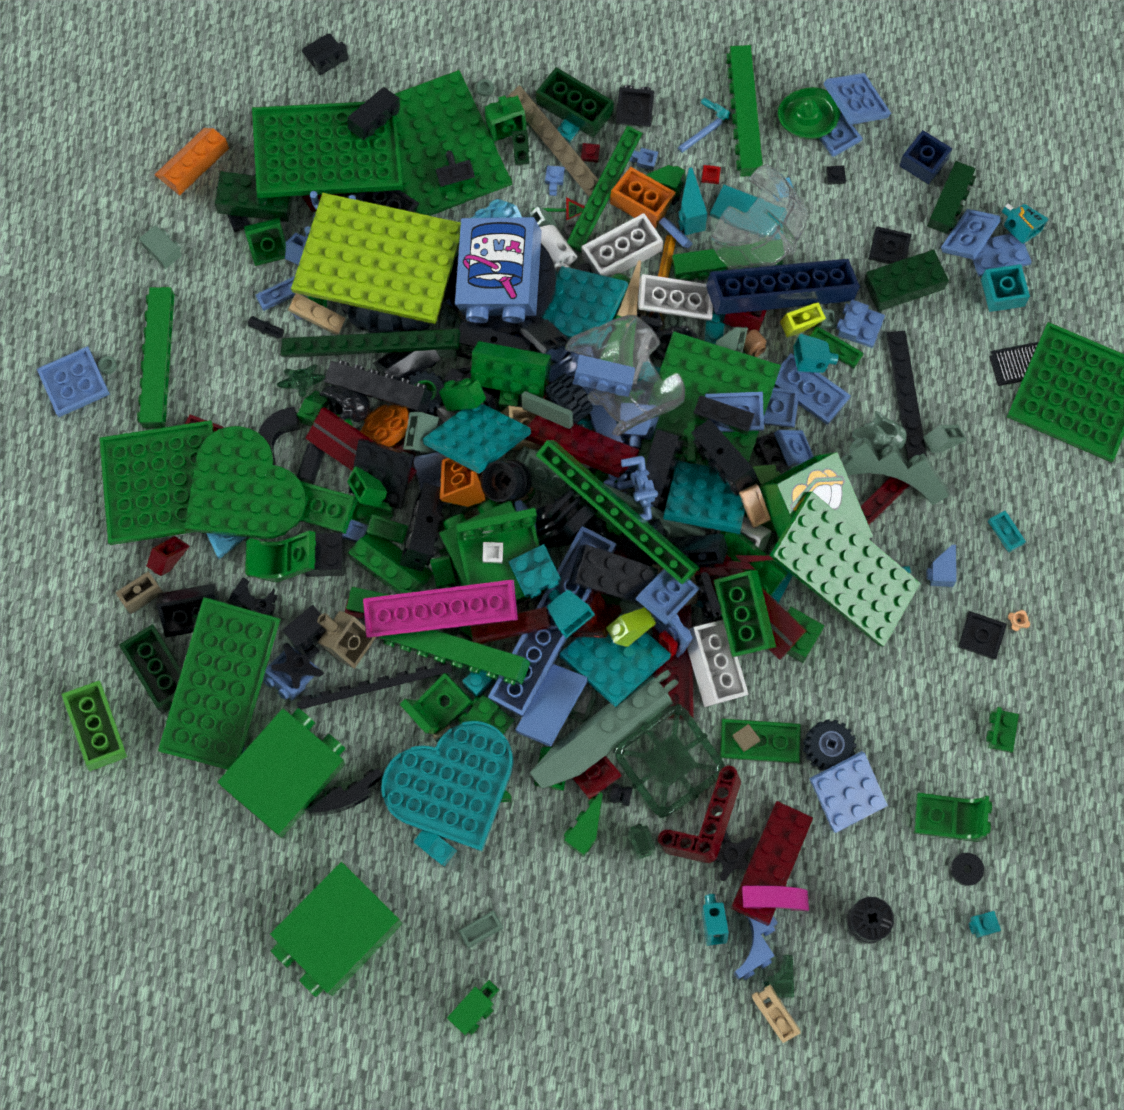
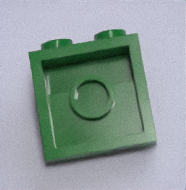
M484 695L481 698L477 696L470 705L473 708L469 713L464 712L458 720L460 724L468 721L484 722L497 728L503 735L514 723L513 718L499 709L498 705Z

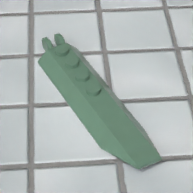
M666 670L657 678L653 676L648 677L616 707L608 703L558 741L530 772L531 776L544 789L581 775L671 706L673 702L668 692L676 687L678 684L677 680H672L663 688L660 683L671 674Z

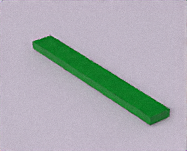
M628 125L626 126L567 240L572 249L582 253V246L587 243L610 199L611 190L618 183L643 134L642 132Z

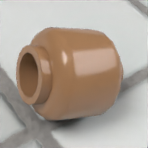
M748 329L743 351L747 355L758 357L766 350V339L758 330L753 329L749 331Z

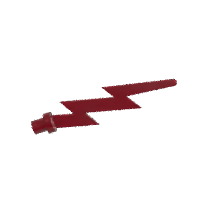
M735 555L741 562L724 561L723 564H714L717 568L701 566L694 576L700 577L703 572L714 576H731L725 569L756 570L749 562L770 561L774 559L770 556Z

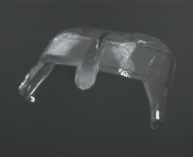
M768 164L758 167L749 178V181L762 191L747 213H743L734 207H727L711 236V245L720 259L727 265L728 270L772 266L781 261L787 254L792 256L798 247V240L805 229L807 218L809 217L808 208L801 202V199L785 177ZM769 212L776 220H778L779 224L775 220H773L767 213Z
M626 315L577 334L567 342L565 347L566 351H572L579 355L634 367L633 382L642 377L641 381L631 387L629 397L597 389L591 391L587 396L593 405H603L608 414L619 422L612 432L613 435L617 436L624 434L643 422L675 409L685 398V385L678 373L673 374L665 381L657 373L649 355L658 347L660 340L651 327L636 315Z

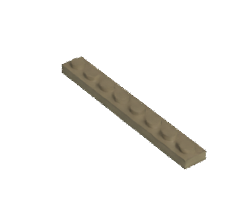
M519 85L507 98L518 95L525 112L526 121L590 197L599 179Z

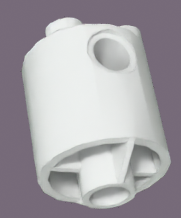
M554 225L540 227L542 230L541 243L549 252L558 274L561 266L569 267L577 259V255Z

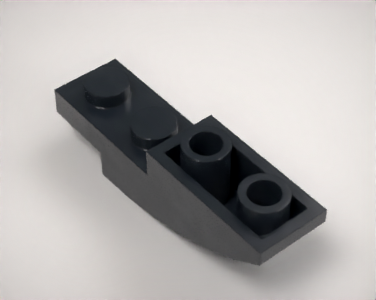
M378 768L375 770L371 769L364 774L362 780L352 782L346 791L341 786L332 787L326 792L327 795L321 800L319 798L314 800L307 810L312 816H322L350 809L372 796L368 789L382 780L383 775Z

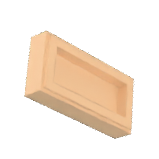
M757 484L739 492L753 528L771 520Z

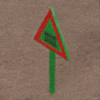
M566 197V208L542 209L548 212H566L567 221L580 215L585 206Z

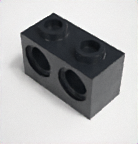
M775 432L757 438L754 451L757 457L761 456L763 461L761 466L773 465L772 461H778L780 465L776 466V471L783 473L791 469L792 466L787 465L775 437ZM768 444L771 445L773 448L766 449L764 445Z

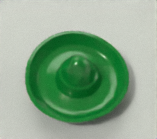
M817 87L803 88L789 94L783 99L778 108V118L782 127L790 134L808 140L819 139L828 135L836 127L840 117V109L828 91Z

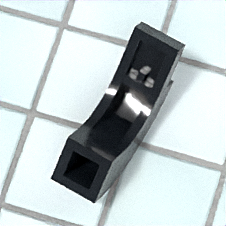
M295 407L285 408L273 413L263 422L258 431L271 448L273 465H276L274 445L277 439L287 432L300 430Z

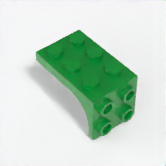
M309 530L278 542L248 539L246 541L245 574L275 583L313 570L315 566V532Z
M918 792L916 796L914 834L980 842L987 834H990L991 822L988 821V813L991 814L992 801H989V796L987 795L977 799H964Z

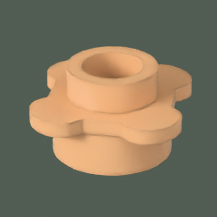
M1020 610L1015 614L1010 613L1008 615V619L1012 623V630L1018 631L1020 628H1029L1030 622L1028 621L1026 611Z

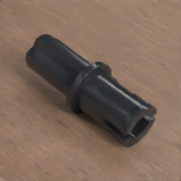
M251 316L248 321V327L260 331L263 335L266 333L278 339L283 337L284 330L270 324V321L265 322L254 316Z

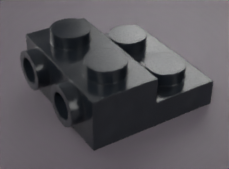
M631 85L619 87L616 124L651 127L655 91L651 90L650 87H641V89H634V86Z

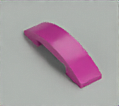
M783 886L742 887L743 908L791 909V911H809L808 890Z

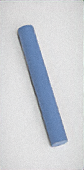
M717 118L678 147L680 152L683 153L723 123L722 120Z

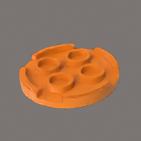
M382 405L367 416L360 432L378 444L391 447L406 435L410 411L397 405Z

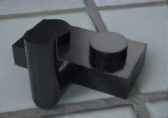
M450 150L445 154L449 165L435 169L440 187L475 178L471 161L466 160L456 163L453 152Z

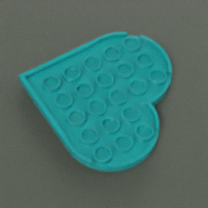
M468 721L452 729L450 728L440 738L436 747L414 746L397 754L386 767L382 778V797L387 809L394 817L407 825L483 851L512 773L513 753L511 746L505 736L494 726L480 721Z

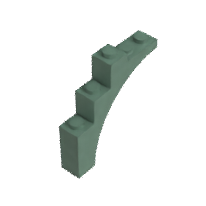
M867 437L862 440L859 438L851 444V455L847 454L840 458L847 476L873 473L900 479L921 492L932 505L949 496V489L924 453L920 456H913L907 463L895 445L891 448H884L878 455Z

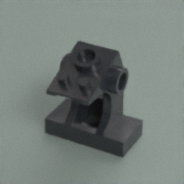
M243 577L232 591L227 604L272 616L275 609V604H272V602L275 603L278 596L274 594L275 589L273 588L266 598L256 599L249 593L248 584L250 581Z

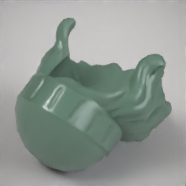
M878 411L874 412V421L865 424L864 427L856 428L852 432L854 441L867 437L876 452L878 450L882 451L886 447L891 448L894 445L900 451L906 443L907 437L906 430L900 424L884 417Z

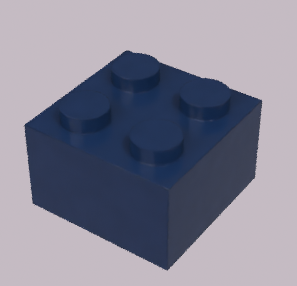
M922 130L903 154L899 166L929 185L949 160L953 148Z

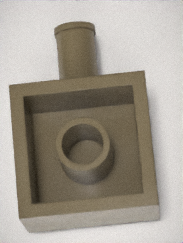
M339 611L334 620L326 613L318 617L317 622L326 631L317 643L339 662L355 669L376 637L367 638L366 627L354 616Z

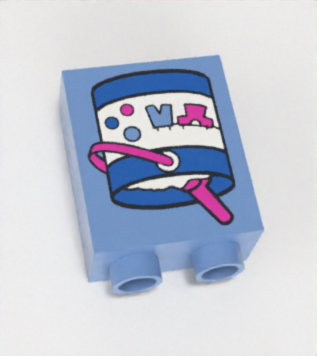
M534 217L461 218L455 305L466 316L467 321L486 323L488 322V316H502V320L505 322L520 323L525 321V316H536L542 230Z

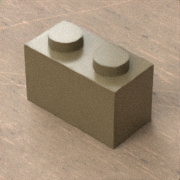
M148 571L115 593L128 612L132 614L157 598L158 593L164 592Z

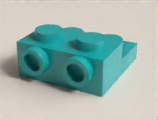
M544 544L508 561L525 597L530 596V598H534L541 594V590L548 588V590L558 586V582L561 581Z

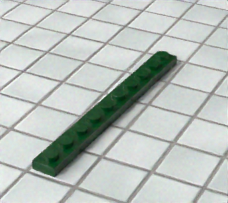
M459 329L282 338L280 355L282 357H310L459 349L460 331Z

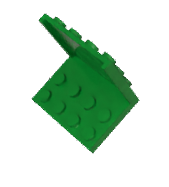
M535 508L456 525V538L467 585L514 580L515 595L523 593L508 561L539 547L535 529L537 517ZM483 542L503 543L502 564L483 563Z

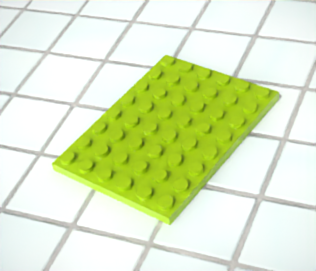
M322 193L291 291L297 294L436 324L460 243L461 223Z

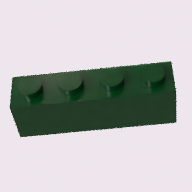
M955 161L927 227L948 234L949 229H954L957 219H954L955 215H960L964 205L961 202L962 200L966 201L969 195L968 186H973L976 176L973 174L976 168Z

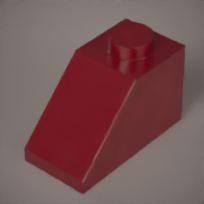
M174 536L152 548L146 567L155 574L163 576L173 569L190 545Z

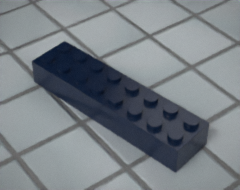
M849 259L713 271L710 272L706 288L716 315L809 306L817 302L819 304L848 302L855 299L860 285Z

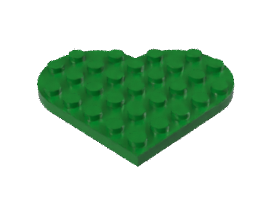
M241 426L219 429L209 435L198 450L185 531L260 539H272L283 536L294 526L296 527L304 515L306 508L304 488L300 480L292 472L283 467L273 465L271 448L258 432Z

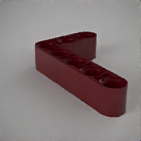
M725 766L721 769L699 836L673 830H663L659 833L657 840L666 854L704 863H711L716 860L741 786V779L735 767ZM718 812H722L721 815L715 816ZM716 830L714 834H709L711 831ZM668 840H672L671 843L665 844ZM691 844L689 848H684L686 845ZM710 848L708 852L703 853L705 849Z

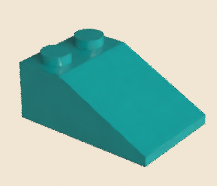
M692 167L688 170L681 210L678 211L680 218L678 220V227L680 231L683 230L684 235L705 231L708 214Z

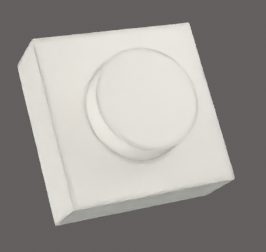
M483 542V563L502 564L503 543Z

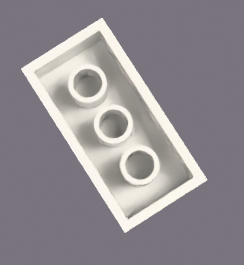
M643 213L583 245L582 258L591 266L592 273L610 277L613 274L622 273L636 266L639 260L643 262L662 252L663 240Z

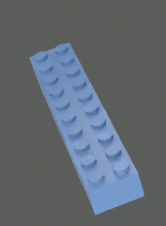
M583 526L577 533L557 570L561 581L558 582L559 585L549 590L547 588L512 654L524 657L530 662L523 684L515 683L513 686L503 682L504 679L498 678L488 696L492 702L520 717L524 716L567 640L558 629L547 609V606L552 602L548 597L553 590H558L561 594L566 590H570L587 603L593 591L569 583L579 546L589 545L610 553H614L616 550V543Z

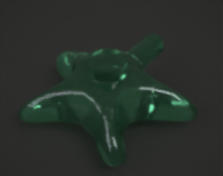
M316 364L305 369H285L284 373L289 377L278 382L277 386L283 389H298L299 396L304 397L309 386L323 381L325 375L314 374L317 368Z

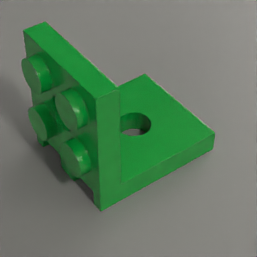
M444 673L418 700L404 699L399 705L425 733L436 734L450 725L473 701L447 673ZM447 695L450 702L444 707L441 704V698Z

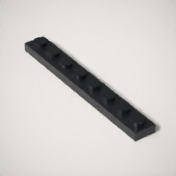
M894 331L887 332L886 336L901 425L907 433L905 449L907 461L909 462L913 456H920L924 453L927 457L906 332Z
M446 661L445 664L435 663L434 668L427 669V666L415 668V673L408 674V671L396 673L397 677L389 679L387 675L377 678L378 682L370 684V681L367 680L359 682V687L351 688L350 685L339 687V692L332 693L331 690L320 692L319 697L312 698V695L300 697L301 701L296 702L297 708L305 709L452 672L451 664H446Z

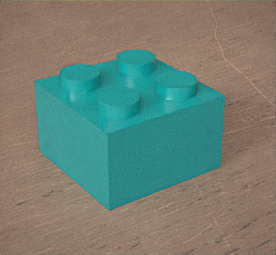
M1021 264L985 269L981 283L989 312L1026 306L1030 294Z

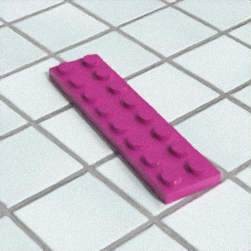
M514 580L363 599L367 638L518 620Z

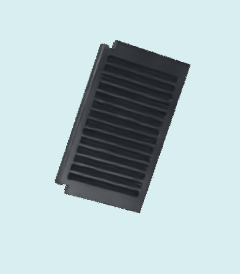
M1038 342L991 351L992 355L989 358L998 386L1022 382Z

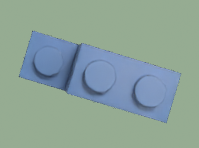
M774 916L769 926L747 917L752 931V946L744 964L734 972L738 980L742 977L744 980H747L755 974L754 969L759 966L761 969H764L772 963L770 959L774 957V954L761 935L764 934L766 937L775 931L774 926L778 923Z

